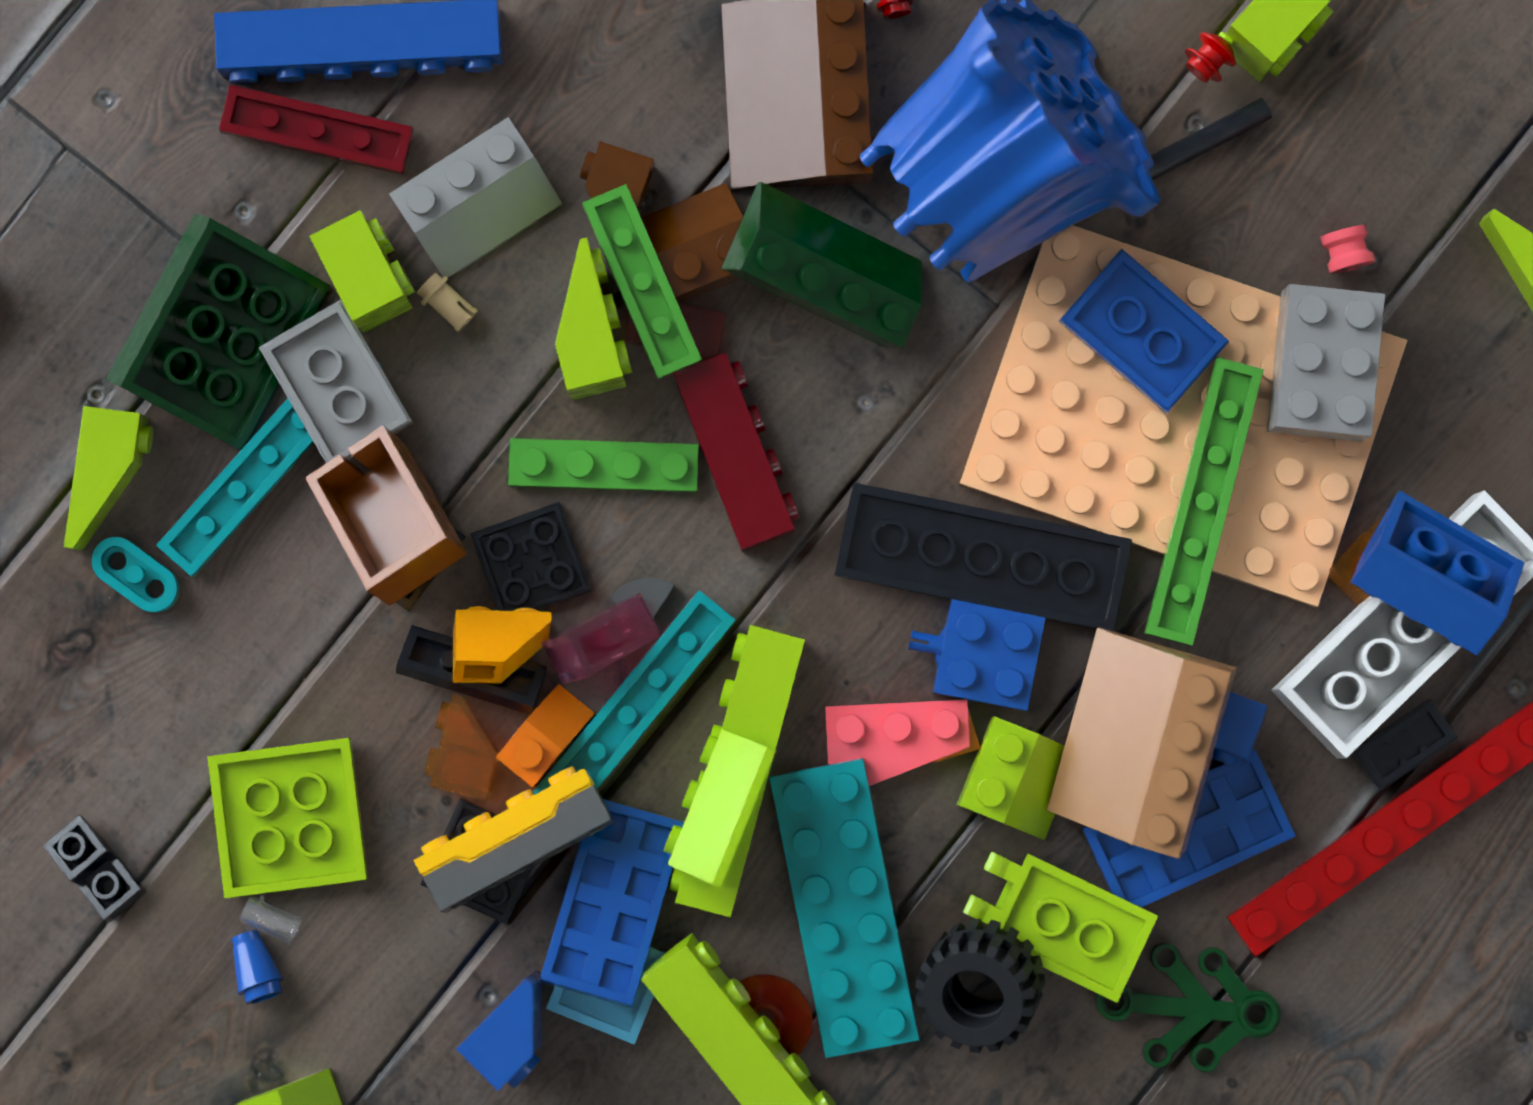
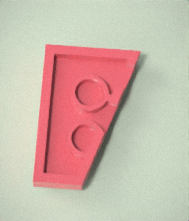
M968 699L825 707L828 764L864 758L869 786L970 747Z

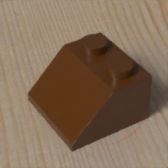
M727 183L718 185L641 218L678 304L741 279L721 269L743 219V215Z

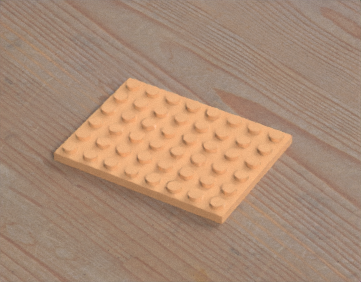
M1074 225L1042 242L959 485L1091 531L1132 539V545L1165 556L1215 359L1170 411L1165 414L1059 322L1062 316L1116 254L1123 249L1229 340V343L1216 358L1219 357L1264 369L1212 572L1312 607H1318L1408 340L1383 331L1381 333L1372 436L1368 439L1358 442L1268 432L1281 296Z

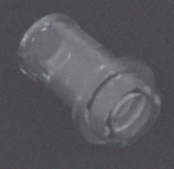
M250 895L238 922L245 924V930L247 931L254 928L290 946L303 918L264 902L266 897L262 895L259 899Z

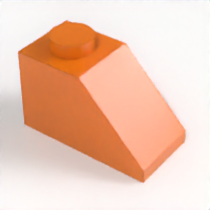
M558 684L523 722L496 758L531 787H537L596 713Z

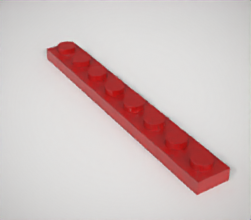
M1533 700L1226 916L1251 954L1255 957L1532 762Z

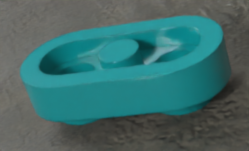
M110 537L101 541L94 549L91 562L98 578L139 608L152 613L167 611L177 602L180 595V584L176 575L133 542L121 537ZM117 553H123L126 557V565L121 570H114L111 565V559ZM160 580L164 585V593L158 598H153L149 593V586L152 582Z

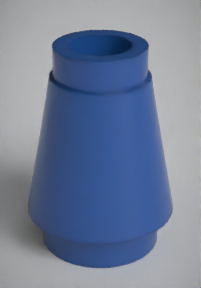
M259 930L248 931L233 937L231 941L234 947L233 954L238 995H244L246 1004L250 1005L282 994L283 990L280 983L284 978L263 939H261Z

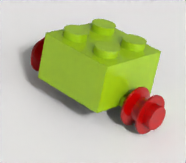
M1253 0L1230 25L1226 33L1220 32L1219 35L1200 33L1199 38L1202 46L1199 50L1191 48L1185 50V54L1189 59L1186 67L1196 78L1204 83H1207L1210 79L1219 83L1222 80L1219 72L1220 67L1223 64L1234 67L1236 62L1258 82H1261L1269 72L1277 77L1303 47L1297 41L1302 38L1308 43L1334 13L1328 6L1332 0Z

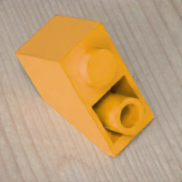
M474 606L466 610L456 609L453 628V682L501 684L548 643L552 613L539 612L533 608H519L514 611H494L487 607Z

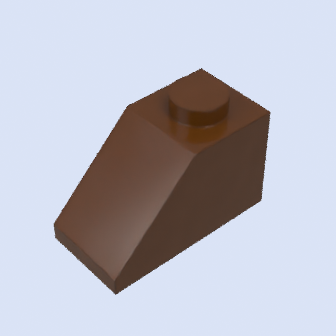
M600 141L596 153L588 151L581 169L580 178L586 180L585 188L590 199L627 184L636 208L640 213L655 169L654 159Z

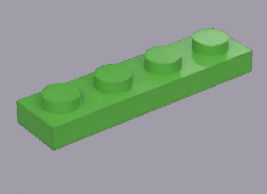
M627 184L582 202V206L657 380L700 362L702 358Z
M510 438L508 486L697 493L699 444Z

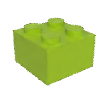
M359 210L309 236L351 320L363 333L413 308L408 296L415 293V290L398 260L390 263L387 254L393 252L394 249L377 218L368 221L362 211Z

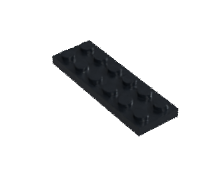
M853 482L834 576L949 600L954 599L1045 617L1047 620L1096 630L1100 627L1114 631L1132 539Z

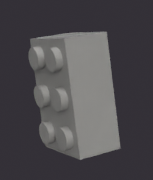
M1289 284L1281 291L1268 432L1362 442L1372 436L1385 294Z

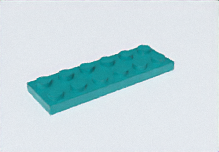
M864 758L770 776L825 1058L918 1041L919 1033Z

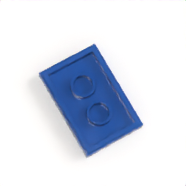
M1123 249L1116 254L1059 320L1064 327L1165 414L1170 411L1229 343L1227 338Z

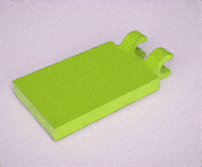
M991 852L983 869L1007 880L996 906L972 894L963 913L975 919H981L986 924H989L990 920L1001 922L1000 929L1007 932L1010 927H1013L1019 931L1017 939L1021 942L1028 939L1033 944L1034 948L1031 956L1040 955L1043 963L1042 967L1118 1003L1158 915L1029 853L1021 866L995 852Z

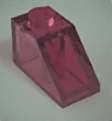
M638 593L576 622L541 643L563 685L592 676L661 636V633L641 594Z

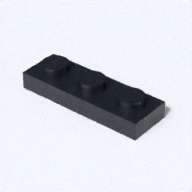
M411 625L396 665L397 674L529 715L534 710L547 671L546 666L526 661L501 684L454 683L453 637Z

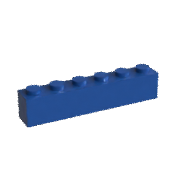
M457 0L214 13L216 69L223 78H229L232 84H254L258 82V77L276 76L277 81L299 82L305 80V74L323 73L325 79L343 80L351 78L352 72L370 71V75L373 77H394L399 75L398 69H417V73L421 75H438L446 72L445 67L464 66V71L481 73L491 71L492 65L503 64L501 11L498 0Z

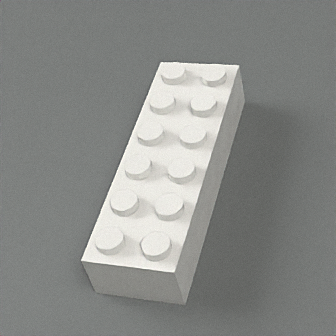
M1485 490L1473 494L1448 518L1525 562L1514 595L1533 578V539ZM1368 595L1271 691L1336 759H1343L1356 750L1461 646L1454 645L1446 637L1429 627L1409 619L1403 612L1378 598Z

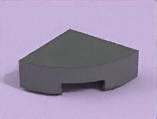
M639 578L622 585L609 599L650 625L675 585L658 578Z

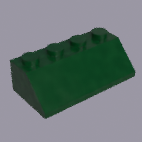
M763 182L757 183L721 269L880 346L904 348L922 305V261Z

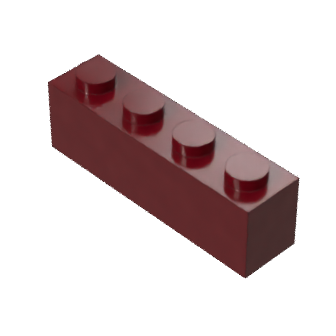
M725 352L674 372L673 376L741 552L794 533L795 528L792 521L800 519L791 493L788 492L781 495L775 477L783 475L773 448L766 451L763 449L758 433L766 431L756 404L747 407L741 390L749 386L739 360L730 363Z

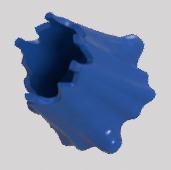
M989 0L987 4L982 5L953 51L887 120V123L881 128L873 143L860 154L861 161L869 168L881 156L895 152L890 165L891 172L897 182L906 185L910 189L907 211L893 222L895 229L900 235L906 237L918 226L940 223L951 225L953 228L942 246L929 256V259L933 266L940 271L954 260L967 262L960 271L966 283L975 281L984 274L1056 234L1107 208L1118 207L1133 217H1140L1156 207L1161 200L1149 172L1154 167V162L1146 147V137L1125 114L1121 106L1120 95L1108 86L1096 71L1094 61L1097 53L1093 44L1075 24L1063 20L1053 9L1043 12L1031 0H1022L1019 3H1016L1014 0Z

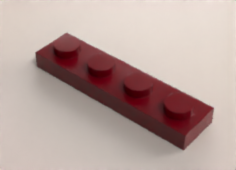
M230 84L218 129L223 134L404 175L414 133L412 126Z

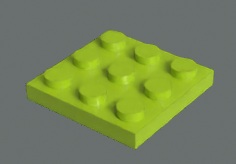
M351 738L207 756L224 898L369 879Z

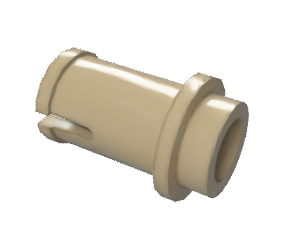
M434 273L417 292L423 299L421 304L423 306L429 304L454 327V330L459 332L475 316L478 310L475 307L473 308L447 284L449 281L447 276L441 278L437 273Z

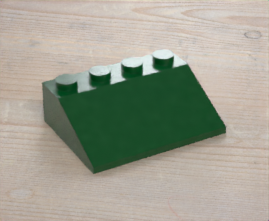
M194 213L106 380L229 445L242 450L278 384L277 378L259 347L315 315L330 285L212 218Z

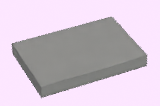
M342 300L337 301L259 347L326 463L339 454L349 461L352 460L354 457L348 448L382 425L396 434L413 424L364 337L351 320Z

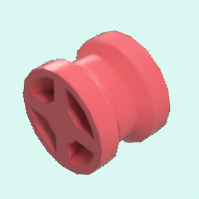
M1366 225L1340 229L1320 237L1322 247L1327 249L1330 255V261L1327 264L1329 274L1355 270L1376 262L1374 253L1368 250L1365 239L1368 236Z

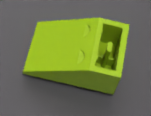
M587 237L579 241L555 342L565 385L572 401L627 387L624 375L633 373L624 339L619 341L614 339L612 330L620 328L621 325L612 293L607 295L602 293L600 284L608 283L609 279L600 247L591 250Z

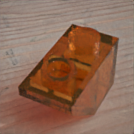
M452 694L450 703L443 701L441 704L436 729L443 730L439 749L431 747L424 775L431 777L429 787L481 800H489L499 761L496 758L499 751L467 698Z

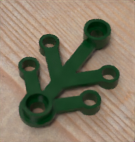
M1159 943L1154 946L1150 953V961L1156 969L1166 972L1186 998L1132 993L1125 986L1121 994V1006L1112 1010L1105 1004L1106 997L1097 993L1095 996V1005L1098 1012L1111 1021L1124 1020L1132 1012L1184 1017L1161 1038H1151L1143 1045L1142 1056L1144 1060L1156 1068L1166 1066L1170 1062L1172 1054L1212 1020L1231 1021V1023L1210 1043L1199 1042L1191 1048L1189 1053L1190 1062L1196 1069L1202 1072L1214 1070L1218 1066L1220 1058L1245 1036L1263 1038L1273 1033L1278 1027L1281 1018L1280 1007L1276 999L1269 993L1261 990L1249 991L1229 967L1226 954L1215 947H1207L1199 953L1197 958L1198 967L1204 974L1215 976L1234 1002L1213 1000L1181 962L1178 949L1169 943ZM1168 948L1173 953V961L1168 966H1161L1157 962V954L1160 950ZM1210 953H1217L1221 959L1219 968L1214 971H1209L1204 965L1205 957ZM1253 1005H1260L1264 1010V1016L1261 1021L1253 1023L1248 1018V1010ZM1154 1044H1162L1165 1047V1056L1160 1061H1152L1149 1057V1049ZM1203 1048L1210 1049L1213 1054L1211 1063L1206 1066H1201L1196 1061L1198 1051Z

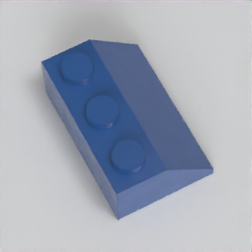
M1399 490L1363 551L1351 583L1361 588L1369 596L1378 598L1403 612L1409 619L1420 622L1446 637L1454 645L1461 646L1478 655L1506 619L1525 562Z
M536 970L456 1049L497 1091L506 1083L514 1089L541 1060L535 1054L542 1045V982H540L541 975Z

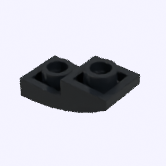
M81 815L77 816L43 845L69 881L78 885L103 920L107 922L113 921L146 893V890L127 866Z

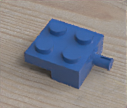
M952 599L949 604L946 624L940 635L937 636L912 630L910 639L925 641L928 644L909 641L908 650L936 654L937 671L933 694L1028 711L1045 617Z

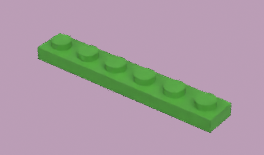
M1219 357L1215 359L1144 633L1146 635L1193 646L1264 369Z

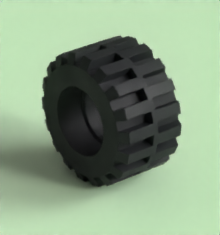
M971 919L966 928L961 922L952 926L949 933L944 932L938 938L920 969L921 972L916 980L915 988L920 989L915 997L917 1007H925L921 1015L925 1024L934 1023L936 1028L933 1033L939 1039H942L945 1035L951 1038L950 1046L959 1050L962 1044L969 1045V1050L973 1053H980L983 1046H987L990 1052L1000 1050L1003 1042L1008 1046L1017 1041L1019 1034H1023L1027 1029L1043 995L1041 991L1045 985V974L1039 973L1043 966L1040 955L1031 956L1034 948L1033 944L1028 939L1023 942L1017 939L1019 931L1013 927H1010L1008 932L1000 929L1001 922L990 920L988 926H983L981 919ZM971 970L988 975L1000 987L1003 998L989 1001L971 995L962 986L958 973Z

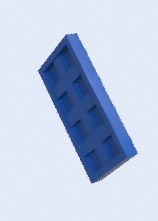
M1256 750L1252 751L1248 763L1237 759L1235 767L1223 763L1208 770L1186 851L1179 859L1129 844L1087 826L1081 828L1110 892L1139 907H1144L1296 837Z
M604 800L615 823L580 842L541 972L540 982L632 1008L673 867L668 865L671 854L663 852L673 825L683 828L685 822Z

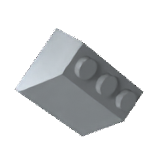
M509 117L389 193L442 277L447 276L448 278L459 273L563 205L536 158Z

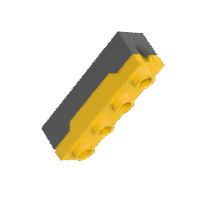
M573 766L566 768L548 779L551 786L535 795L531 789L521 792L506 801V805L509 808L493 818L489 812L483 813L463 825L466 832L449 841L447 835H443L422 846L421 850L424 855L413 861L420 874L423 875L422 878L439 911L448 913L615 823L598 789L595 788L596 785L589 772L584 768L576 772Z

